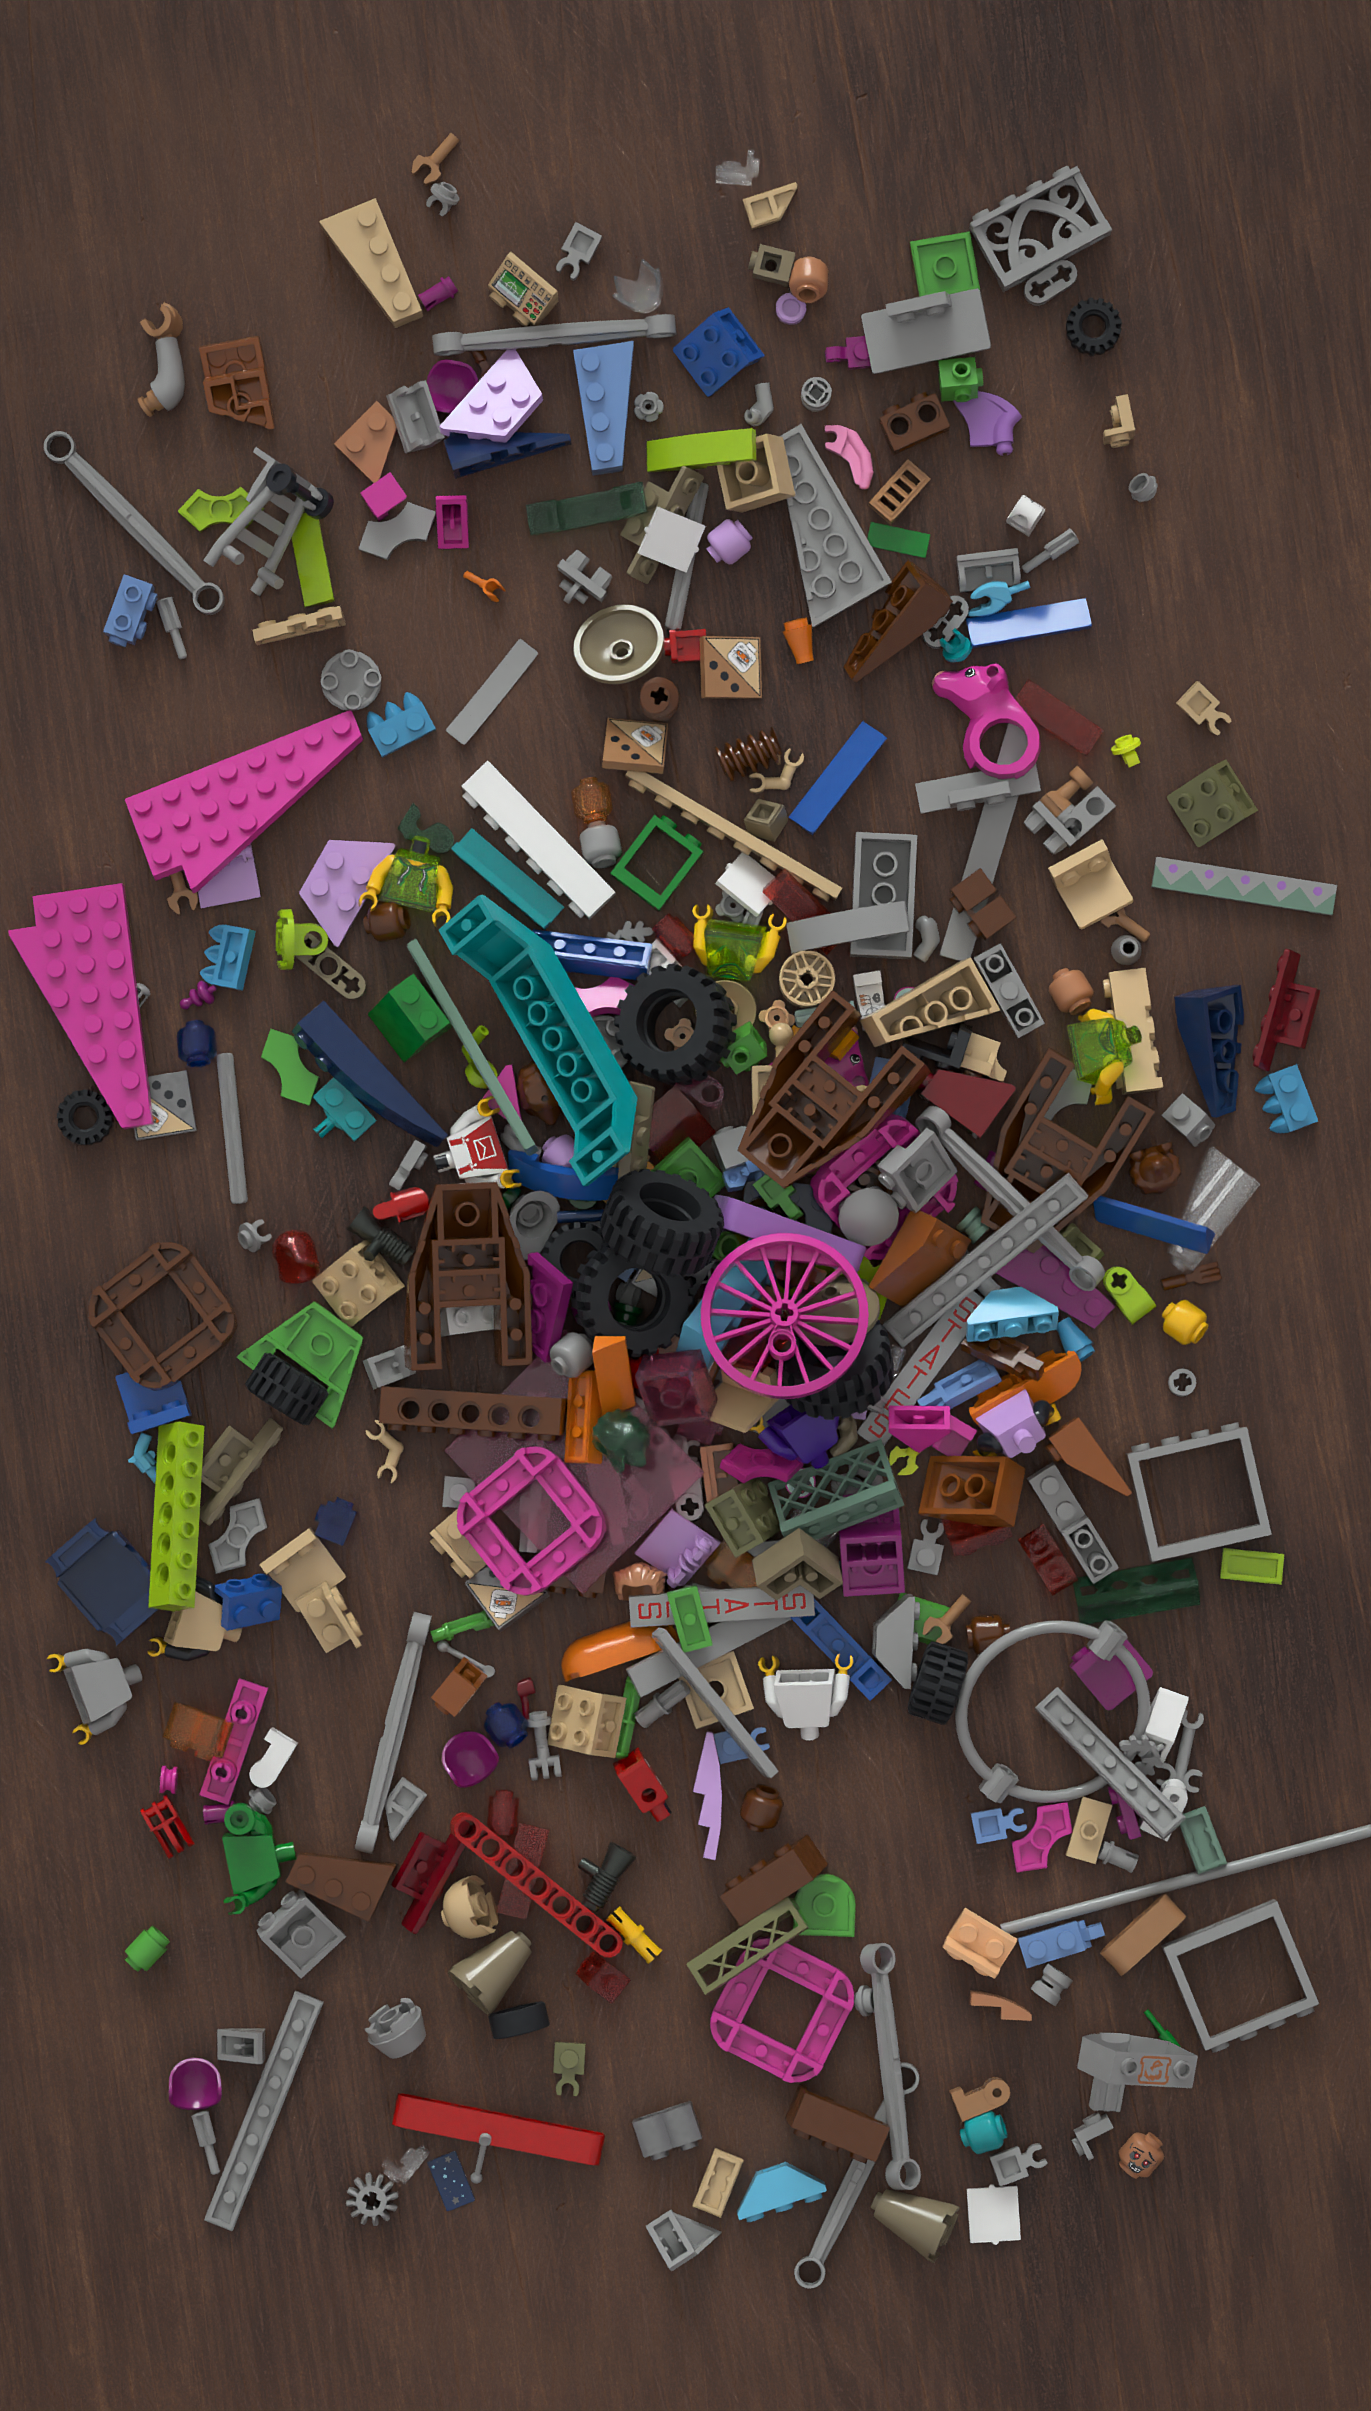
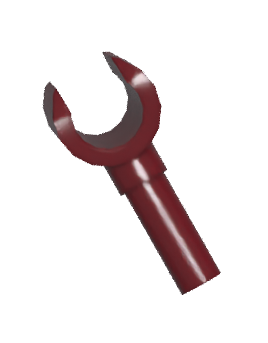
M531 1677L522 1679L517 1683V1692L522 1704L523 1722H527L526 1720L529 1719L530 1713L527 1696L536 1693Z

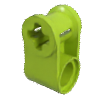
M1117 1266L1111 1267L1105 1272L1103 1278L1105 1288L1132 1325L1157 1307L1149 1294L1138 1284L1127 1269ZM1114 1273L1117 1275L1124 1274L1125 1278L1122 1280L1123 1287L1111 1286V1283L1114 1281L1112 1277Z

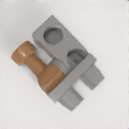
M1078 766L1070 771L1069 776L1071 780L1057 791L1048 792L1033 805V811L1023 823L1034 835L1045 824L1049 826L1054 833L1043 845L1052 855L1062 851L1066 846L1070 848L1116 807L1098 786L1076 807L1069 801L1079 788L1085 791L1093 784L1092 780Z

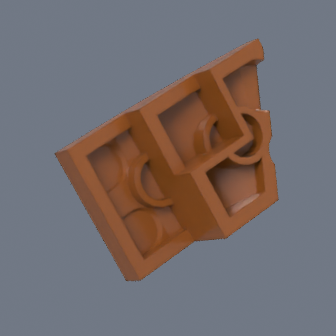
M260 336L200 346L199 351L205 375L203 385L209 412L261 425L267 429H274L272 403Z

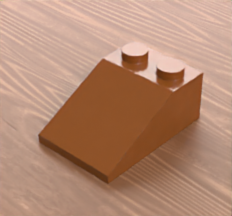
M910 1210L873 1277L869 1288L899 1306L904 1307L962 1259L971 1239L921 1210L917 1213Z
M1074 1417L1045 1438L1049 1443L1045 1446V1449L1054 1461L1058 1462L1061 1460L1065 1465L1123 1496H1129L1132 1493L1079 1417Z
M930 1456L918 1514L983 1526L1014 1527L1025 1468L1006 1456Z

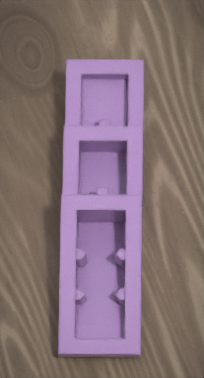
M707 1730L693 1792L704 1794L698 1825L710 1827L703 1858L715 1860L721 1829L722 1790L720 1765L712 1731Z

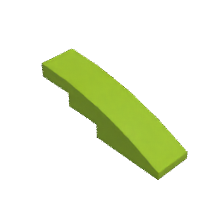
M752 428L699 433L647 441V472L649 473L680 470L682 466L690 469L707 468V466L730 465L731 462L757 461L756 430Z

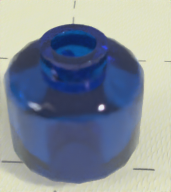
M201 1020L188 1021L185 1027L178 1030L176 1041L179 1059L186 1062L189 1067L209 1065L211 1060L217 1055L215 1030L211 1026L204 1025V1022Z
M498 1702L486 1711L488 1717L483 1724L484 1730L498 1747L507 1746L509 1749L514 1748L528 1736L529 1722L514 1703L502 1705Z

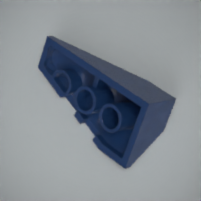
M451 432L449 438L444 439V444L454 477L457 479L571 445V438L569 434L515 432L506 443L491 441L487 438L480 440L470 439L467 434Z
M1241 985L1194 990L1174 997L1178 1029L1211 1116L1217 1118L1236 1111L1239 1074L1235 1070L1236 1053L1241 1054L1242 1043H1237L1238 1025H1243L1244 1022Z

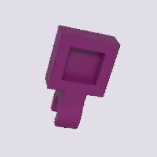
M865 336L845 338L846 347H826V363L847 361L848 370L871 368Z

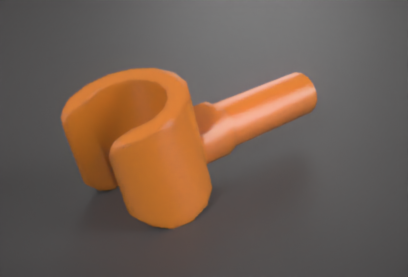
M466 571L463 575L464 578L479 585L493 602H499V599L492 594L494 590L501 589L504 592L506 591L500 582L494 578L488 580L481 579L469 571Z

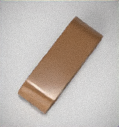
M1164 1893L1101 1950L1100 1954L1122 1976L1186 1918V1915Z

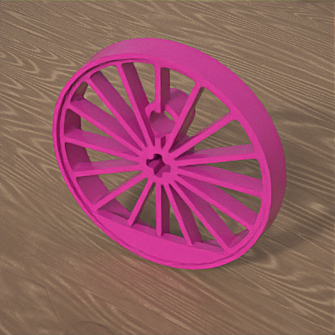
M793 1233L761 1236L734 1249L720 1262L712 1273L706 1285L701 1304L703 1336L712 1357L720 1369L742 1388L757 1395L775 1399L806 1397L826 1389L839 1380L856 1360L868 1327L867 1297L863 1284L853 1266L842 1254L828 1244L809 1236ZM740 1261L764 1262L777 1300L776 1302ZM769 1261L787 1262L784 1299L780 1297ZM791 1262L809 1263L791 1300H789ZM815 1264L837 1268L796 1303ZM733 1267H737L771 1306L721 1283V1281ZM841 1274L845 1275L854 1290L803 1307ZM721 1289L766 1312L712 1309V1303L716 1291ZM854 1298L858 1302L859 1318L804 1315ZM782 1310H788L790 1316H788L787 1321H781L780 1315ZM711 1316L766 1319L717 1336L713 1335L711 1329ZM804 1322L858 1326L852 1345H849ZM767 1327L728 1361L716 1344ZM799 1328L848 1351L838 1365L833 1367ZM793 1331L829 1371L828 1373L809 1382ZM771 1333L768 1344L750 1378L732 1366ZM778 1339H787L791 1343L790 1349L786 1352H778L773 1345ZM769 1353L774 1359L779 1361L777 1386L755 1381ZM795 1354L804 1384L782 1386L784 1361L791 1359Z

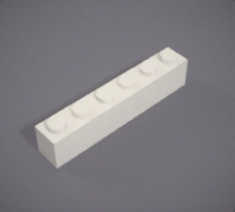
M489 761L481 766L462 785V789L465 791L462 797L474 809L478 805L486 813L483 819L495 831L500 827L508 835L504 840L516 853L521 849L529 857L526 863L537 874L543 871L550 878L547 885L558 896L564 893L572 901L568 906L579 918L585 915L590 920L616 895V892Z

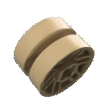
M806 950L791 955L784 962L780 970L779 987L781 993L789 1003L799 1008L819 1006L833 990L835 984V973L831 963L825 956L815 951ZM805 974H810L813 979L809 985H804L801 977Z

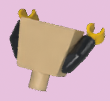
M196 1575L195 1608L173 1611L164 1639L155 1637L149 1640L159 1644V1651L149 1650L147 1653L152 1657L164 1653L168 1658L192 1661L207 1656L210 1651H218L223 1639L237 1642L242 1628L227 1631L221 1626L223 1598L214 1592L215 1585L212 1582Z

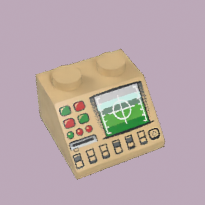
M512 252L506 256L488 284L489 291L492 292L489 297L500 307L503 308L507 305L515 312L512 316L524 327H527L529 324L531 326H538L559 302L558 291Z

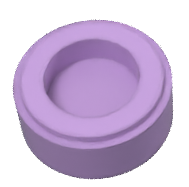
M786 293L778 299L776 315L784 324H797L805 316L806 304L799 301L791 293Z

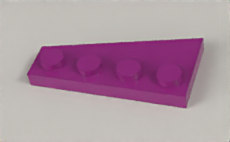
M1045 1245L1034 1254L1024 1249L996 1272L997 1275L1016 1286L1027 1289L1093 1329L1115 1308L1096 1288L1092 1291H1084L1078 1288L1070 1279V1268Z

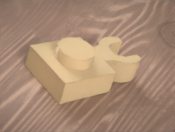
M1198 681L1176 702L1197 724L1200 725L1205 719L1209 731L1213 734L1219 735L1221 733L1215 727V721L1218 718H1222L1226 723L1231 722L1229 715L1215 710L1220 702Z

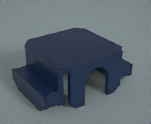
M97 1517L45 1561V1563L53 1567L56 1578L60 1577L57 1583L97 1631L103 1630V1632H107L114 1638L116 1646L159 1610L148 1608L151 1566L120 1530L105 1531L99 1526Z

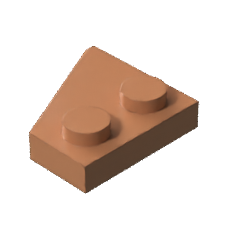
M376 401L334 443V446L372 483L381 479V474L397 431L394 418Z

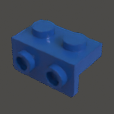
M255 1574L250 1578L241 1580L230 1579L226 1583L215 1585L214 1592L223 1598L221 1626L227 1631L280 1620L282 1586L269 1575Z

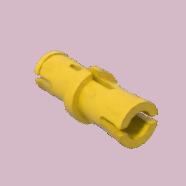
M619 1906L613 1912L622 1922H619L612 1914L607 1917L606 1921L625 1938L624 1943L627 1946L631 1944L646 1960V1963L649 1964L655 1958L646 1948H649L655 1956H658L662 1949L643 1932L644 1928L642 1925L637 1926Z

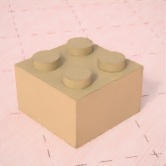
M771 434L756 437L757 461L731 462L730 465H717L726 510L743 513L796 496L783 437Z

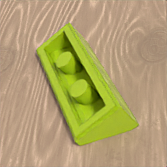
M303 513L292 535V542L304 606L310 607L335 602L320 521L310 517L307 513Z

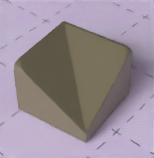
M757 799L744 819L748 833L774 842L788 822L784 805L762 799Z

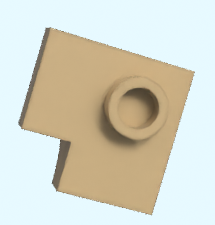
M971 1033L960 1068L958 1069L964 1070V1075L984 1077L993 1081L1003 1082L1007 1070L1003 1069L997 1060V1052L1001 1042Z

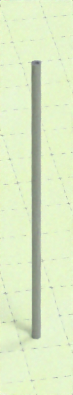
M1371 1824L1232 1861L1201 1874H1197V1871L1010 1921L1000 1924V1927L1008 1934H1013L1371 1837Z

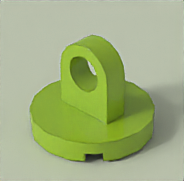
M280 909L277 914L280 916V919L276 922L275 942L277 955H282L283 960L277 961L280 970L293 969L294 955H317L325 950L328 944V936L322 927L312 923L294 924L291 909ZM316 931L320 934V943L313 948L307 947L304 943L306 934Z

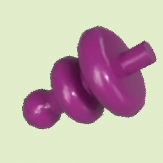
M199 981L197 984L198 991L191 989L189 992L190 997L183 998L180 1001V1007L185 1010L190 1008L192 1004L201 1007L203 1000L207 1004H213L215 1000L213 992L217 990V987L215 985L209 987L205 981Z

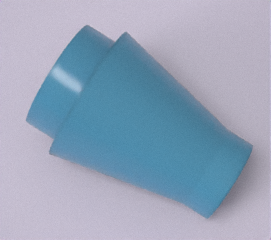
M1070 1317L1058 1323L1056 1331L1066 1355L1068 1350L1074 1351L1078 1355L1080 1362H1082L1095 1352L1092 1347L1094 1343L1073 1323Z

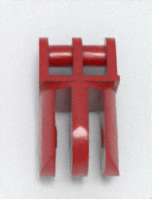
M417 1187L407 1188L394 1193L391 1192L392 1200L376 1205L373 1208V1215L379 1220L397 1216L398 1222L402 1223L403 1221L422 1216L429 1208V1197L426 1192Z
M166 1794L163 1796L164 1800L158 1803L154 1801L152 1802V1807L147 1810L142 1808L140 1812L150 1831H153L168 1859L174 1857L173 1851L160 1829H164L178 1853L183 1852L185 1849L171 1824L172 1822L175 1823L189 1847L195 1845L180 1819V1814ZM169 1807L173 1816L166 1820L162 1811ZM157 1814L162 1823L154 1826L150 1818Z

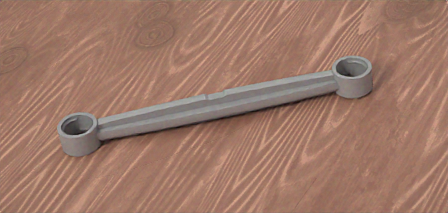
M662 314L648 316L645 319L549 324L468 334L445 332L432 336L433 352L436 356H450L464 353V351L537 348L558 344L563 346L643 336L647 338H666L676 335L675 315Z
M55 431L47 436L44 442V451L49 459L55 463L67 466L118 523L160 565L193 594V603L201 613L206 615L218 613L225 603L222 590L213 583H205L162 535L101 474L76 452V444L69 434L63 431ZM57 437H65L71 443L69 454L62 458L54 457L50 452V444ZM208 588L216 590L219 594V602L211 610L203 609L198 603L199 593Z
M928 1106L916 1119L915 1126L919 1130L918 1132L921 1134L926 1128L935 1132L941 1144L1013 1216H1016L1030 1204L1004 1177L950 1128L951 1120L944 1110L937 1106ZM1051 1227L1038 1238L1042 1244L1070 1268V1279L1078 1288L1084 1291H1092L1104 1278L1105 1270L1102 1264L1091 1256H1081L1054 1227Z
M414 1612L412 1616L407 1644L385 1718L384 1734L380 1738L363 1820L361 1821L354 1850L368 1854H373L380 1820L394 1776L414 1696L423 1647L426 1643L432 1619L430 1615Z
M886 1943L868 1944L861 1952L860 1962L863 1970L871 1974L880 2070L893 2160L887 2165L885 2176L888 2185L892 2189L912 2190L920 2182L921 2171L917 2162L910 2159L900 2055L888 1973L892 1971L895 1965V1953L892 1947ZM877 1950L881 1955L879 1968L875 1964V1953ZM902 2165L906 2169V2180L904 2184L902 2183L900 2178V2169Z
M901 2062V2068H910L915 2073V2084L911 2088L903 2090L905 2097L906 2094L913 2092L917 2088L920 2075L913 2064ZM883 2100L874 2118L887 2123L885 2102ZM852 2159L809 2256L800 2259L795 2267V2279L802 2287L811 2289L823 2282L826 2275L824 2262L841 2233L874 2167V2161L868 2159L865 2164ZM805 2261H814L820 2267L821 2276L816 2282L808 2283L800 2278L799 2266Z

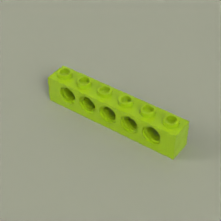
M174 1422L161 1425L158 1428L148 1608L174 1612L195 1608L204 1443L203 1425Z

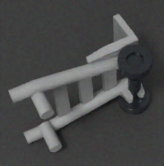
M256 447L253 453L265 460L267 464L255 480L246 498L250 504L218 538L203 561L214 567L221 555H224L233 563L241 564L244 561V555L230 545L235 538L241 540L268 558L265 566L259 569L258 578L250 589L255 594L261 596L268 584L275 589H280L283 586V579L277 576L275 571L303 512L305 511L307 515L316 520L323 519L331 512L334 500L328 491L315 487L296 474L293 468L284 463L281 464ZM290 492L297 498L294 502L284 495ZM268 501L289 513L284 524L261 510ZM252 519L278 535L274 547L245 529Z

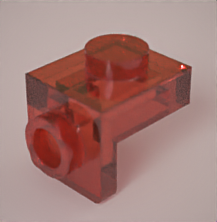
M593 1951L589 1957L583 1960L576 1972V1975L589 1988L611 2004L631 1981L626 1974L606 1961L596 1951Z

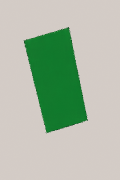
M871 522L867 539L870 545L875 548L926 558L930 534Z

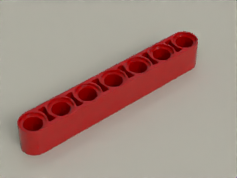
M462 1812L452 1818L450 1830L460 1842L596 1952L604 1957L611 1958L621 1951L623 1942L621 1936L473 1815ZM464 1820H471L473 1823V1829L468 1835H460L458 1831L460 1823ZM494 1839L497 1844L495 1851L489 1855L483 1854V1843L486 1840ZM512 1858H517L520 1862L518 1871L512 1874L507 1873L505 1869L506 1863ZM541 1877L544 1882L542 1889L536 1893L530 1892L529 1883L531 1880ZM560 1896L566 1897V1907L562 1911H554L552 1907L554 1900ZM584 1915L589 1916V1927L585 1930H577L576 1922L578 1918ZM607 1934L612 1935L614 1939L612 1946L608 1949H601L599 1945L601 1938Z
M398 2093L392 2125L477 2143H479V2137L482 2133H488L492 2137L490 2143L492 2146L595 2166L600 2165L605 2134L592 2130Z

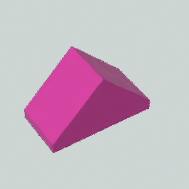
M436 496L438 549L469 548L467 496Z
M507 1065L497 1079L522 1120L513 1065ZM490 1090L487 1091L482 1099L493 1096ZM495 1098L489 1100V1108L494 1110L499 1107ZM500 1109L498 1114L506 1119V1117Z
M889 1405V1433L918 1453L950 1434V1406Z

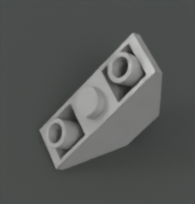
M1001 943L974 957V961L985 984L1017 1038L1045 1024Z
M912 1594L902 1596L873 1623L872 1654L904 1689H911V1681H916L917 1665L912 1663V1652L918 1649V1633L914 1632V1620H919L920 1603L915 1602V1597Z

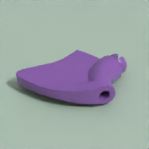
M978 391V398L967 402L953 400L956 408L967 423L970 447L996 446V452L1000 456H1003L1004 453L1009 455L1013 452V427L1022 416L1012 404L999 396Z

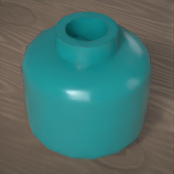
M990 2110L964 2121V2128L960 2129V2135L965 2147L970 2146L973 2152L982 2154L1002 2147L1004 2139L1007 2138V2130L1000 2114L996 2115Z

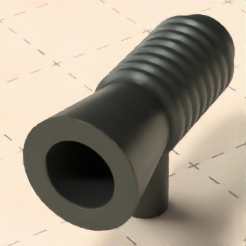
M365 1206L347 1228V1231L371 1242L363 1253L364 1258L368 1261H373L381 1251L382 1254L384 1253L385 1256H388L389 1259L391 1258L396 1264L399 1262L404 1266L414 1253V1250L410 1248V1243L404 1241L401 1236H397V1233H394L393 1230L391 1231L386 1225L383 1226Z
M610 1842L601 1868L588 1859L583 1858L578 1868L594 1879L591 1880L587 1890L582 1895L584 1898L582 1904L594 1912H598L599 1908H604V1904L609 1899L608 1897L611 1896L619 1882V1877L637 1857L623 1847Z

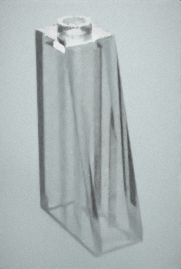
M1212 1146L1204 1156L1180 1219L1205 1226L1214 1231L1212 1247L1261 1183ZM1171 1243L1167 1251L1172 1256L1169 1262L1182 1272L1186 1268L1194 1271L1206 1255Z

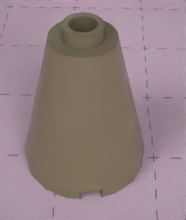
M509 1931L452 1966L447 1973L459 1989L462 1988L468 1994L467 1998L485 2014L490 2015L495 2011L531 1955L532 1951L529 1946L532 1943L521 1931H518L516 1934L513 1931Z
M886 2189L883 2194L878 2192L871 2205V2209L875 2210L874 2217L932 2263H935L941 2254L937 2251L938 2246L946 2245L959 2215L957 2212L960 2210V2207L951 2203Z

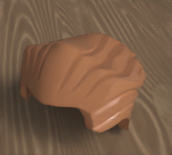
M643 1562L635 1563L614 1572L615 1592L618 1595V1599L629 1601V1595H656L664 1593L667 1573Z

